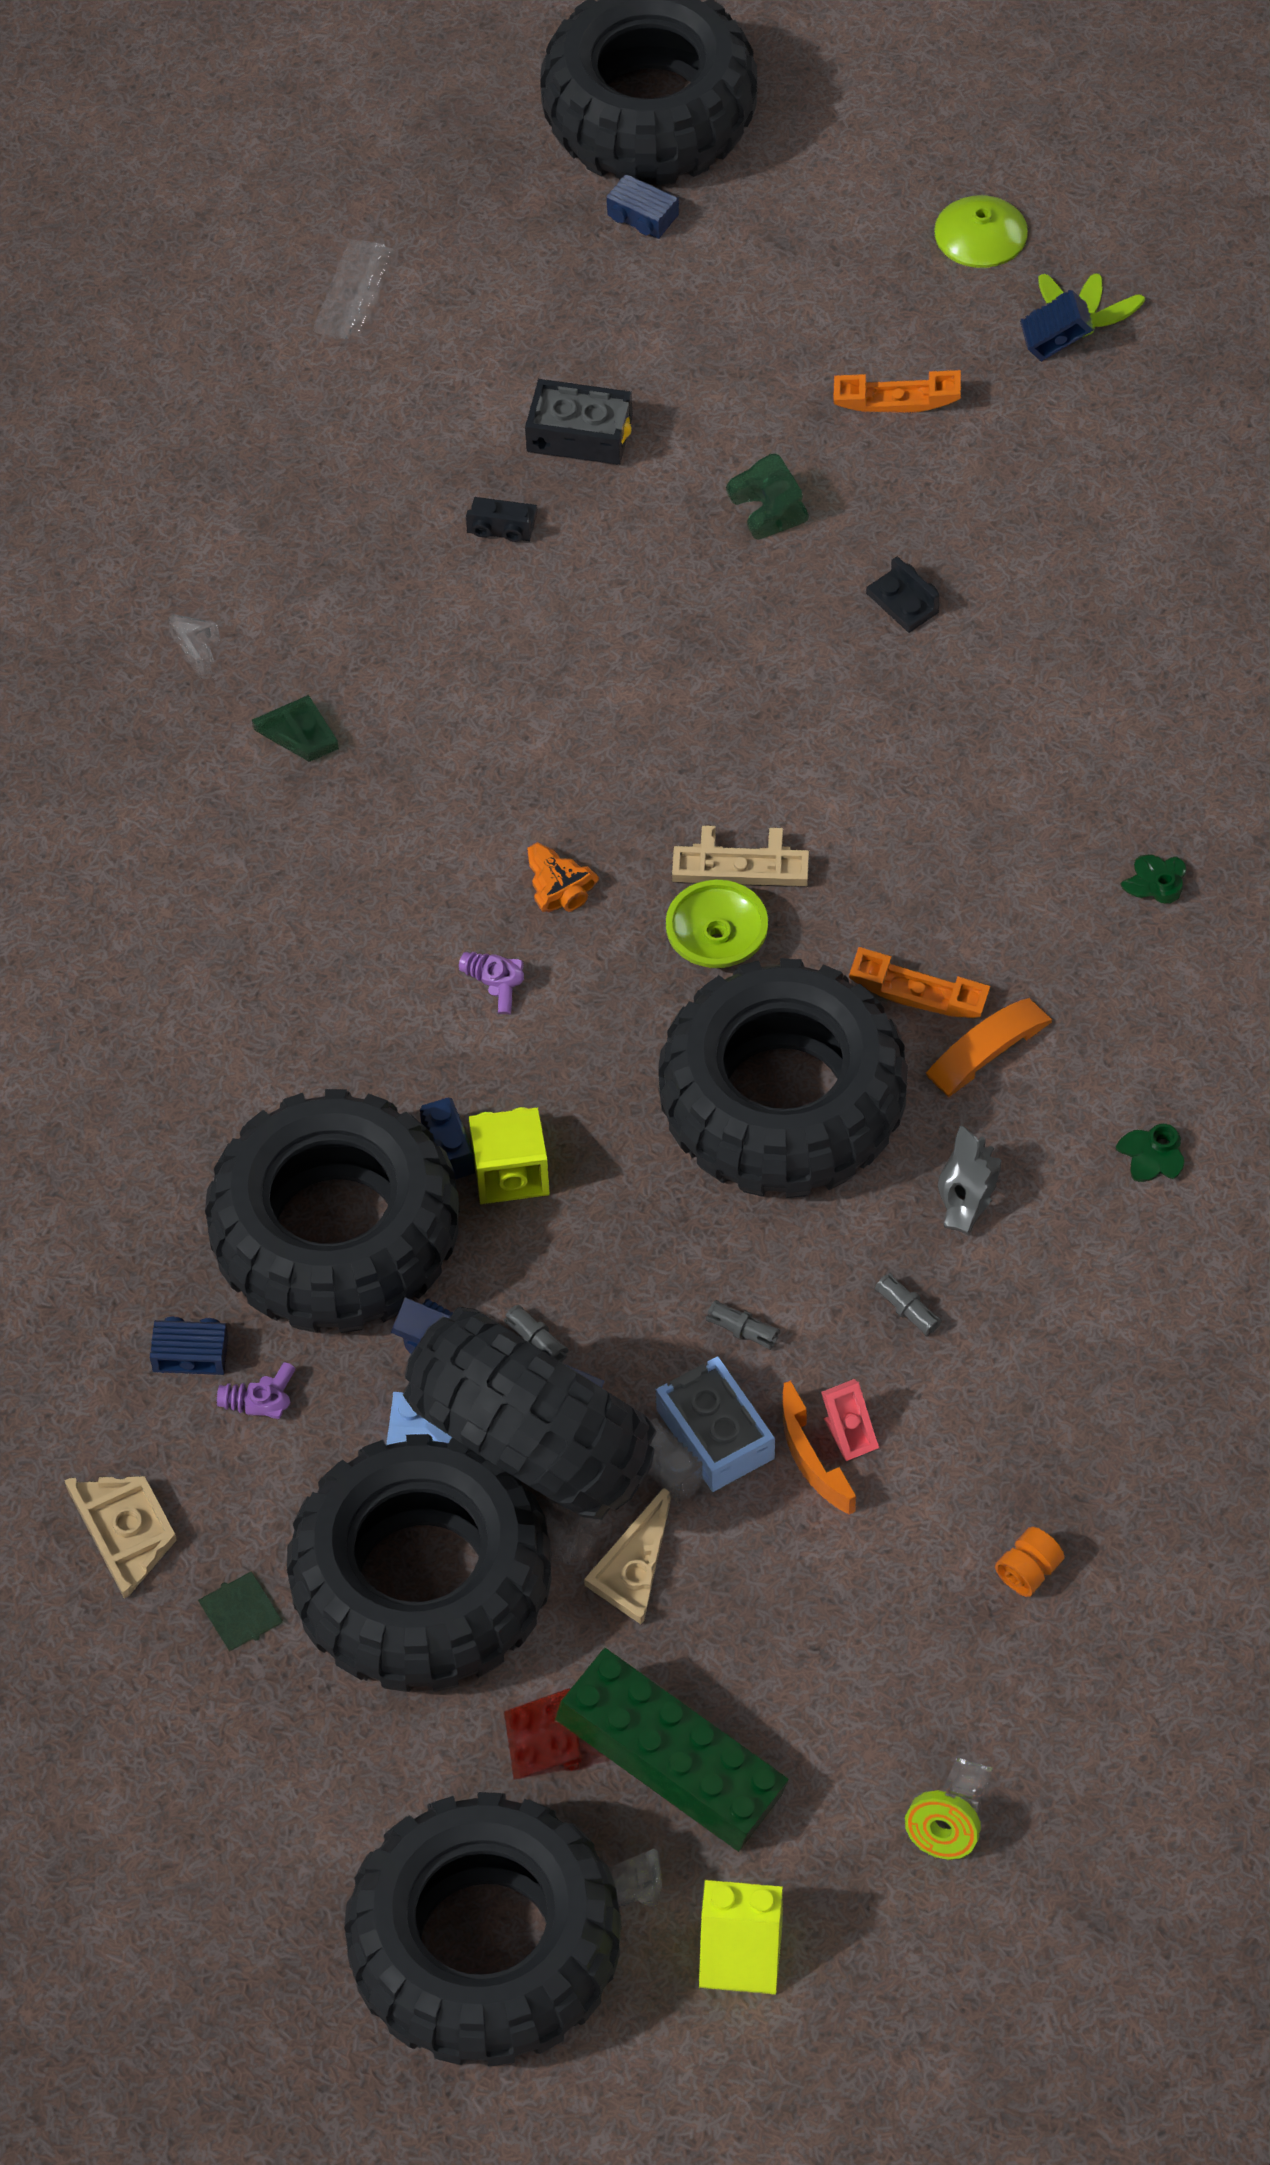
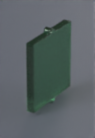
M252 1572L230 1583L223 1582L221 1588L198 1600L229 1652L252 1639L255 1641L259 1640V1635L283 1623Z

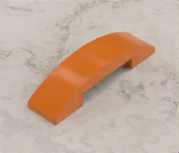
M961 370L929 371V380L867 383L866 374L834 376V404L861 412L914 413L942 407L961 399Z
M858 947L849 978L855 983L861 984L867 990L898 1004L951 1017H981L990 986L958 976L956 982L952 983L890 964L892 956Z
M1030 998L1015 1002L989 1016L962 1036L926 1072V1076L950 1097L975 1079V1072L1020 1039L1024 1038L1027 1041L1052 1023V1019Z
M791 1380L784 1383V1433L796 1465L809 1484L829 1503L849 1515L856 1512V1495L840 1467L826 1473L801 1427L807 1425V1409Z

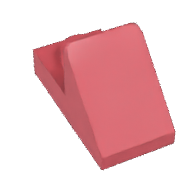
M853 1379L821 1392L829 1416L824 1418V1421L845 1461L879 1448L859 1382Z

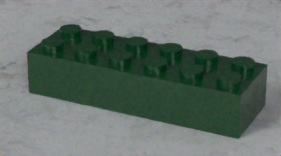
M605 1647L561 1700L555 1717L557 1722L738 1852L780 1799L789 1780Z

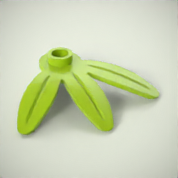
M1097 273L1089 277L1079 294V297L1088 305L1087 308L1089 309L1088 312L1094 329L1095 327L1111 325L1126 319L1136 312L1146 300L1143 295H1134L1095 313L1102 295V277ZM1039 275L1038 281L1042 296L1046 303H1052V300H1055L1057 296L1064 292L1049 275Z

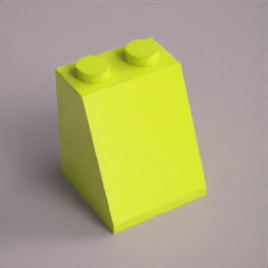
M520 1107L512 1111L498 1113L483 1112L475 1116H469L480 1204L550 1195L547 1155L538 1107L529 1109Z
M705 1880L701 1916L699 1988L776 1994L783 1923L782 1886Z

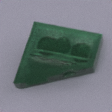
M309 695L252 719V726L256 732L308 762L339 749L338 740Z

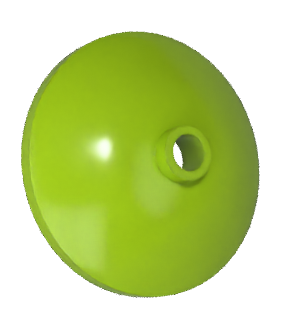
M976 195L954 201L939 214L935 223V239L941 251L951 260L969 267L988 268L1004 264L1021 252L1027 240V223L1021 212L1007 201L992 196Z
M707 880L687 887L675 897L666 915V933L675 951L689 962L708 968L731 967L748 960L761 948L768 932V915L761 899L749 888L728 880ZM721 934L722 937L714 938L712 935Z

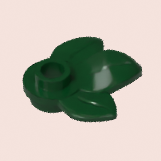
M1152 854L1141 855L1134 861L1136 875L1120 883L1122 889L1132 896L1138 898L1153 896L1160 903H1172L1179 899L1183 890L1182 878L1186 874V865L1177 856L1163 861L1158 856Z
M1158 1124L1149 1131L1133 1130L1124 1135L1116 1145L1118 1152L1132 1157L1130 1172L1134 1181H1150L1160 1173L1170 1179H1175L1183 1170L1184 1157L1179 1151L1181 1137L1176 1129L1169 1124ZM1165 1139L1169 1144H1160L1157 1141Z

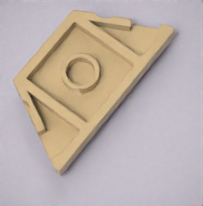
M145 1476L126 1477L125 1479L101 1477L98 1482H77L76 1478L65 1480L66 1488L123 1598L128 1597L177 1541L175 1532Z

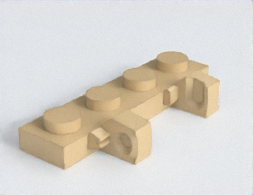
M702 826L701 844H693V847L674 846L672 882L699 883L707 880H728L748 885L807 886L809 851L790 850V847L782 846L783 828H769L768 848H723L722 846H715V826Z

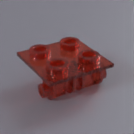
M570 1688L504 1711L514 1780L558 1765H563L566 1771H575L579 1768V1763L582 1761L579 1737L555 1720L561 1700L569 1692Z

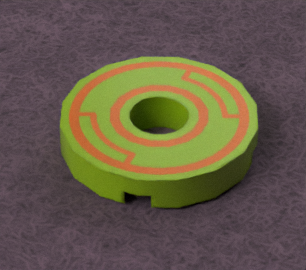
M938 1790L924 1792L914 1798L905 1815V1829L911 1841L920 1850L933 1857L947 1860L963 1858L972 1852L979 1839L981 1822L976 1811L964 1799L955 1796V1799L945 1796L946 1792ZM935 1820L946 1822L951 1829L940 1827Z

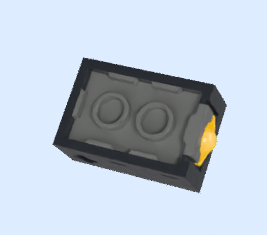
M538 379L525 425L527 452L620 465L627 437L632 431V392Z

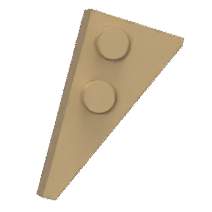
M665 1488L660 1491L584 1579L587 1588L639 1624H642L645 1619L671 1503L670 1492Z

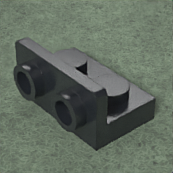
M474 497L471 510H467L466 513L467 533L481 538L488 536L501 537L512 542L520 540L530 541L538 512L537 505Z
M898 556L891 560L890 572L866 587V594L908 633L939 612V593L935 586L931 583H926L911 564L905 563Z

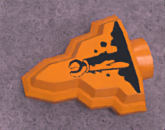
M538 842L527 848L529 867L535 873L532 880L533 886L537 891L534 895V900L542 912L549 913L561 907L567 912H571L586 902L588 899L587 892L599 881V877L588 866L580 867L573 859L560 858L553 849Z

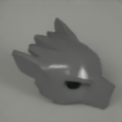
M960 1126L958 1129L954 1151L939 1175L937 1187L947 1210L944 1228L970 1235L978 1217L992 1201L989 1197L997 1186L996 1183L1001 1171L1002 1160L991 1157L994 1147H985L986 1139L981 1136L978 1140L965 1126ZM963 1195L965 1199L962 1200L958 1196Z

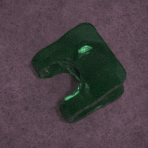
M769 454L760 459L750 469L736 475L727 483L726 492L733 504L739 505L751 501L763 503L760 508L751 513L747 520L748 529L757 540L808 521V511L801 501L803 498L802 491L779 454Z

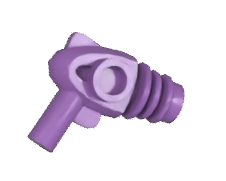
M465 952L460 958L459 970L467 976H472L478 981H482L483 984L489 986V994L498 996V1014H511L513 987L520 985L524 981L523 961L507 959L495 954L489 955L485 953L482 955L476 952Z
M284 1362L275 1378L264 1376L260 1379V1383H250L247 1391L245 1383L240 1385V1389L237 1384L233 1386V1389L230 1383L226 1386L219 1385L217 1406L224 1407L227 1410L231 1404V1409L234 1411L238 1405L239 1413L243 1412L245 1406L247 1415L268 1416L280 1419L283 1411L291 1403L289 1396L283 1391L295 1372L294 1366Z

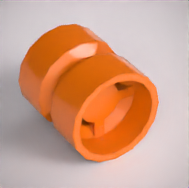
M1028 1527L1016 1540L1015 1548L1006 1551L995 1564V1569L1000 1579L1024 1597L1032 1596L1045 1580L1044 1575H1051L1065 1558L1059 1544L1049 1534L1036 1527Z

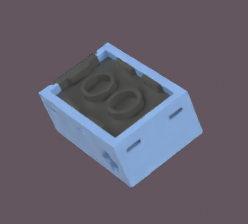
M718 1356L708 1361L707 1366L702 1364L670 1381V1386L666 1383L656 1389L657 1412L712 1492L775 1459L774 1436Z

